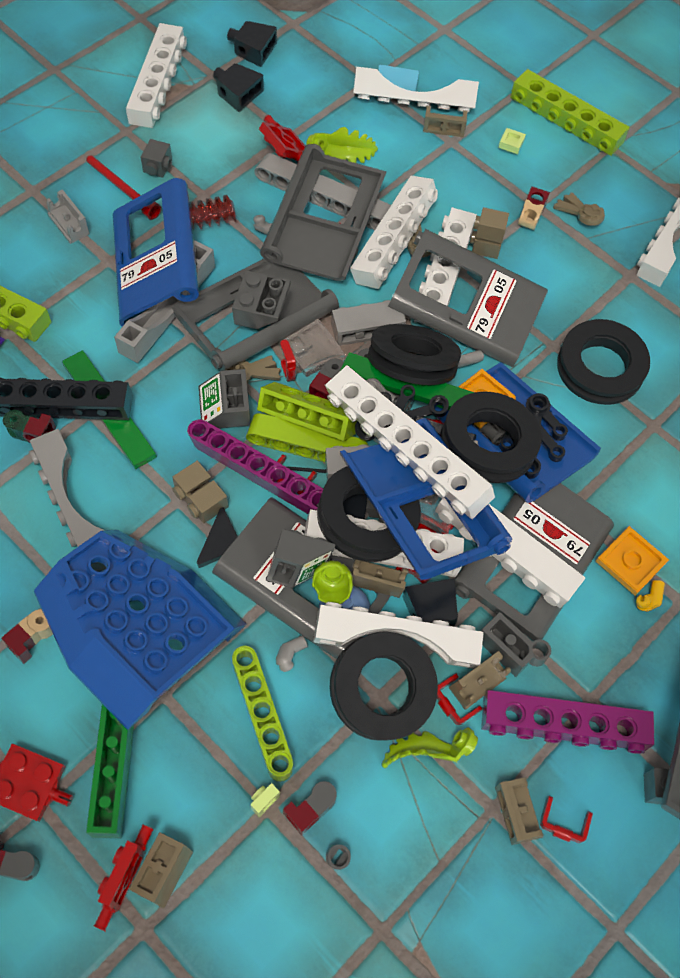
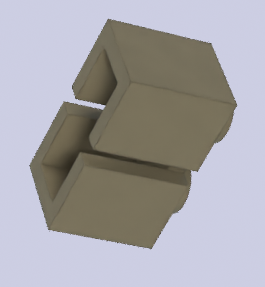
M483 207L481 216L476 215L473 227L477 231L472 232L470 244H474L472 252L481 256L498 259L509 213Z
M198 460L172 476L174 482L173 492L179 500L184 499L189 504L187 509L195 519L199 517L203 524L215 517L220 508L224 507V510L228 508L227 495L214 480L208 481L211 479V476Z

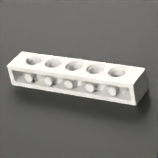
M159 23L126 107L129 124L153 128L155 121L159 120L160 108L165 104L166 92L170 91L171 79L176 75L177 63L181 62L182 50L186 48L187 38L184 36L183 27Z
M417 176L409 177L350 268L356 284L379 289L383 281L387 279L390 270L397 263L402 251L408 246L409 240L418 230V226L423 218L427 216L433 202L437 200L438 191L435 187L434 179Z
M451 208L449 216L445 215L442 223L444 231H439L438 235L467 249L477 214ZM432 253L430 261H433L432 265H427L424 278H427L426 282H421L419 292L448 306L461 267ZM414 320L415 323L425 325L417 320Z
M310 509L304 535L312 538L326 539L318 524L317 510ZM347 515L360 528L371 531L387 528L385 523H380L374 519L364 520ZM427 529L416 530L417 535L436 561L445 560L464 551V538L455 537L453 534L434 533ZM336 549L332 553L335 556L350 558ZM403 552L391 559L373 562L414 570ZM462 567L440 575L456 578Z

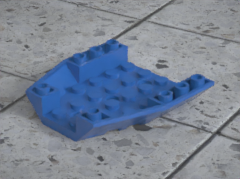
M102 530L60 559L34 589V594L69 670L127 730L146 715L152 704L224 640L227 642L231 640L247 625L192 569L119 530ZM100 562L105 565L106 570L102 572L92 569L91 564ZM134 600L140 601L144 605V609L140 611L133 610L129 603ZM172 639L180 641L183 649L173 650L170 648L168 641Z

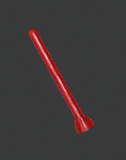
M87 156L86 160L92 167L132 200L141 196L94 156ZM153 202L141 210L148 219L153 220L159 216L161 206L157 202Z

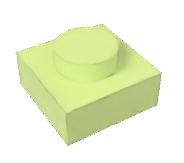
M506 128L498 148L518 154L526 134Z
M272 783L267 788L262 786L251 797L253 800L250 804L251 810L260 818L280 797V791Z

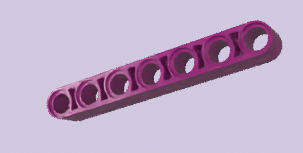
M197 419L189 424L187 432L198 450L308 515L310 509L317 510L318 507L316 505L321 498L322 487L205 420ZM259 467H264L262 470L255 471ZM278 479H284L282 482L275 483ZM300 490H304V491H305L304 493H302V494H300V495H296V494H295L296 492H298V491H300Z

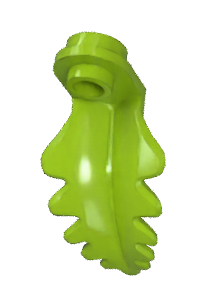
M341 127L331 134L314 133L308 137L306 145H319L325 155L347 159L356 163L357 158L361 163L365 162V158L370 160L371 156L374 157L375 152L378 150L376 142H372V137L367 139V134H363L359 138L358 130H354L348 135L346 127Z
M465 728L464 730H459L455 734L452 743L448 744L427 731L422 732V736L412 733L408 735V740L400 738L396 740L398 744H391L389 746L390 752L385 753V758L381 765L383 768H387L394 761L411 755H425L457 762L462 755L468 756L473 752L477 745L478 737L474 735L472 729Z

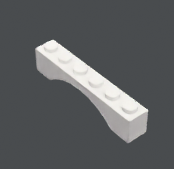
M356 67L354 94H358V99L369 100L370 96L378 97L377 101L390 102V99H398V104L410 105V101L418 102V106L421 107L438 104V109L450 110V106L458 107V111L463 112V110H467L470 112V109H474L476 105L479 82L458 79L451 85L439 90L414 92L394 85L383 77L377 69Z
M680 198L677 199L672 208L675 210L674 213L671 211L668 213L664 221L666 225H661L655 235L657 240L652 239L646 249L648 254L643 253L637 263V266L640 268L636 276L658 287L662 285L676 260L672 240L674 232L680 227Z
M333 602L320 605L318 609L314 643L341 647L351 640L372 633L394 632L426 645L448 665L472 669L480 665L483 632L475 631L476 628L474 626L459 625V628L451 627L448 622L440 620L427 623L422 622V618L417 616H406V619L395 617V613L381 611L379 614L368 613L369 610L363 607H353L352 610L344 609L341 604Z

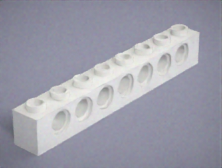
M345 366L325 385L329 393L327 398L336 408L341 406L344 409L345 415L352 422L357 420L367 435L370 437L372 435L376 436L378 443L386 451L391 449L403 466L409 465L412 467L416 477L422 482L427 480L432 485L433 491L440 498H448L451 501V506L460 515L465 513L473 519L495 498L493 487L488 481L349 366ZM409 439L407 442L401 443L403 440ZM423 454H428L424 458H419V456ZM440 470H447L443 474H436ZM458 486H466L462 490H455Z

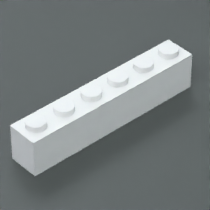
M444 497L435 510L439 518L443 522L455 526L459 533L467 540L474 541ZM489 504L513 538L508 551L501 555L493 554L491 556L500 561L505 570L515 573L522 578L523 583L527 587L536 589L544 595V599L549 604L559 608L564 606L584 581L585 577Z

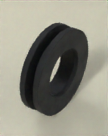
M594 319L582 322L569 331L558 354L557 368L563 383L576 396L591 403L612 405L624 402L638 392L650 369V354L642 338L629 327L612 320ZM590 347L611 349L624 362L625 372L616 377L597 375L586 367L582 361L581 352Z
M389 324L375 329L372 333L371 345L368 351L370 363L382 373L404 382L420 385H439L451 381L456 376L457 364L461 358L460 347L447 336L428 328L408 324Z
M475 392L461 397L451 406L442 428L441 439L451 452L489 483H505L518 479L530 469L540 450L542 434L534 415L517 400L495 392ZM481 421L499 425L511 435L515 448L502 453L491 452L481 448L471 439L467 432V427L472 423Z
M348 466L335 472L326 482L317 508L318 524L326 540L329 543L335 544V549L342 554L359 561L380 562L402 553L403 551L388 528L371 531L360 528L348 518L344 512V501L351 496L365 494ZM419 500L400 506V509L415 531L419 526L421 518Z
M376 632L357 639L341 652L332 668L330 696L333 707L338 717L351 731L367 739L385 741L411 735L428 720L437 700L438 681L431 659L415 641L398 633ZM375 658H387L396 662L404 670L408 680V696L405 704L397 712L390 715H380L371 711L363 703L358 691V678L362 668Z

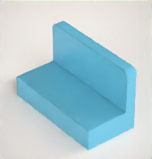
M379 64L378 71L383 77L398 87L416 92L419 71Z

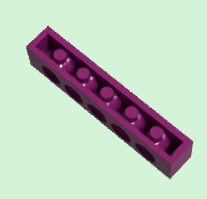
M488 690L483 697L481 730H489V734L495 736H504L506 733L517 734V738L533 739L535 736L542 737L544 741L549 743H560L561 740L572 741L574 746L586 747L589 744L600 745V748L603 750H616L619 747L626 748L629 753L643 754L654 745V712ZM506 711L516 713L518 721H510L506 716ZM534 715H541L545 720V725L537 724L534 720ZM561 718L569 719L573 728L568 729L564 727ZM589 721L595 722L599 726L600 733L594 732L590 728ZM617 725H621L626 729L627 736H623L618 732Z

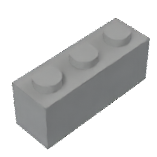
M385 300L379 303L362 304L348 308L341 307L332 310L331 326L336 344L341 346L371 341L372 333L375 329L389 324H406L405 316L403 313L388 307L391 300Z

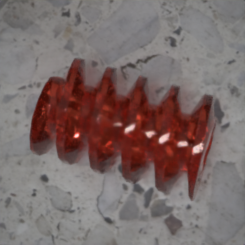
M223 195L222 201L216 196L214 204L210 198H206L205 205L202 200H198L197 207L193 202H189L193 230L196 223L200 229L203 228V222H206L208 227H211L212 220L218 226L220 225V218H223L224 222L228 224L230 216L234 222H237L233 201L230 200L228 195Z

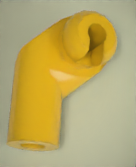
M660 580L652 581L650 593L644 596L639 595L636 598L637 608L641 611L649 612L660 607L663 600L665 583Z

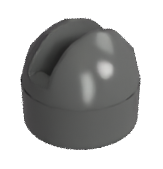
M336 844L327 850L326 861L331 868L341 870L349 865L351 854L346 846ZM340 849L342 853L333 864L331 860Z

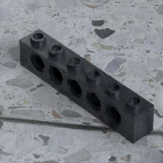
M0 377V417L40 418L41 414L50 415L52 418L129 420L133 394L128 382L119 380L113 382L98 380L75 381L73 379L51 380L47 378L41 380L26 378L4 379Z

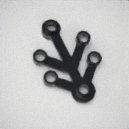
M409 384L401 388V395L395 403L402 411L405 409L408 401L415 398V388ZM406 390H411L413 392L410 396H405L403 394ZM381 392L382 395L392 402L391 395L388 392ZM436 395L430 399L429 405L404 413L411 419H414V416L421 418L430 415L443 417L448 413L449 402L446 397ZM436 405H442L443 410L436 411L434 407ZM357 421L355 432L361 440H378L374 435L371 437L367 435L361 428V424Z
M536 393L527 399L526 408L534 415L540 426L542 443L549 450V458L554 462H560L565 455V449L558 445L554 439L557 441L564 440L568 429L549 411L551 404L548 397L544 394ZM542 419L552 428V437L541 426ZM556 430L562 431L563 434H558ZM511 435L501 438L499 448L502 452L510 451L515 447ZM508 442L511 446H505L503 443ZM558 451L561 455L557 456L553 452ZM537 456L530 467L533 472L527 471L524 474L529 479L536 478L541 470V463Z

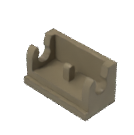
M427 105L423 132L464 137L467 110H463V116L460 117L430 113L431 106Z
M354 559L351 571L353 586L399 598L405 589V577L408 569L403 568L399 571Z
M499 651L449 687L465 710L481 699L488 690L494 689L503 682L506 676L511 673L510 667L504 669L500 665L503 656Z
M526 777L500 782L495 787L511 845L543 838V832L540 830L527 788Z
M159 832L129 890L164 909L193 851L186 845Z

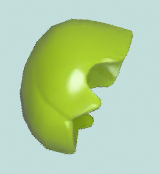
M332 560L321 563L314 570L312 587L315 588L318 599L321 602L342 604L350 598L353 589V576L345 564Z

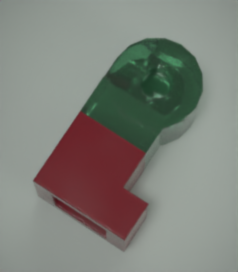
M11 410L3 416V424L7 428L9 435L29 443L31 439L56 429L52 417L46 414H41L40 418L37 419L26 416L19 410Z

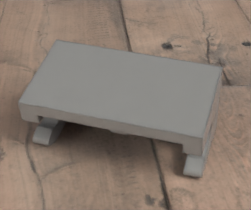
M63 189L57 192L59 199L57 203L53 204L50 198L47 199L49 210L47 214L70 244L89 235L85 217Z

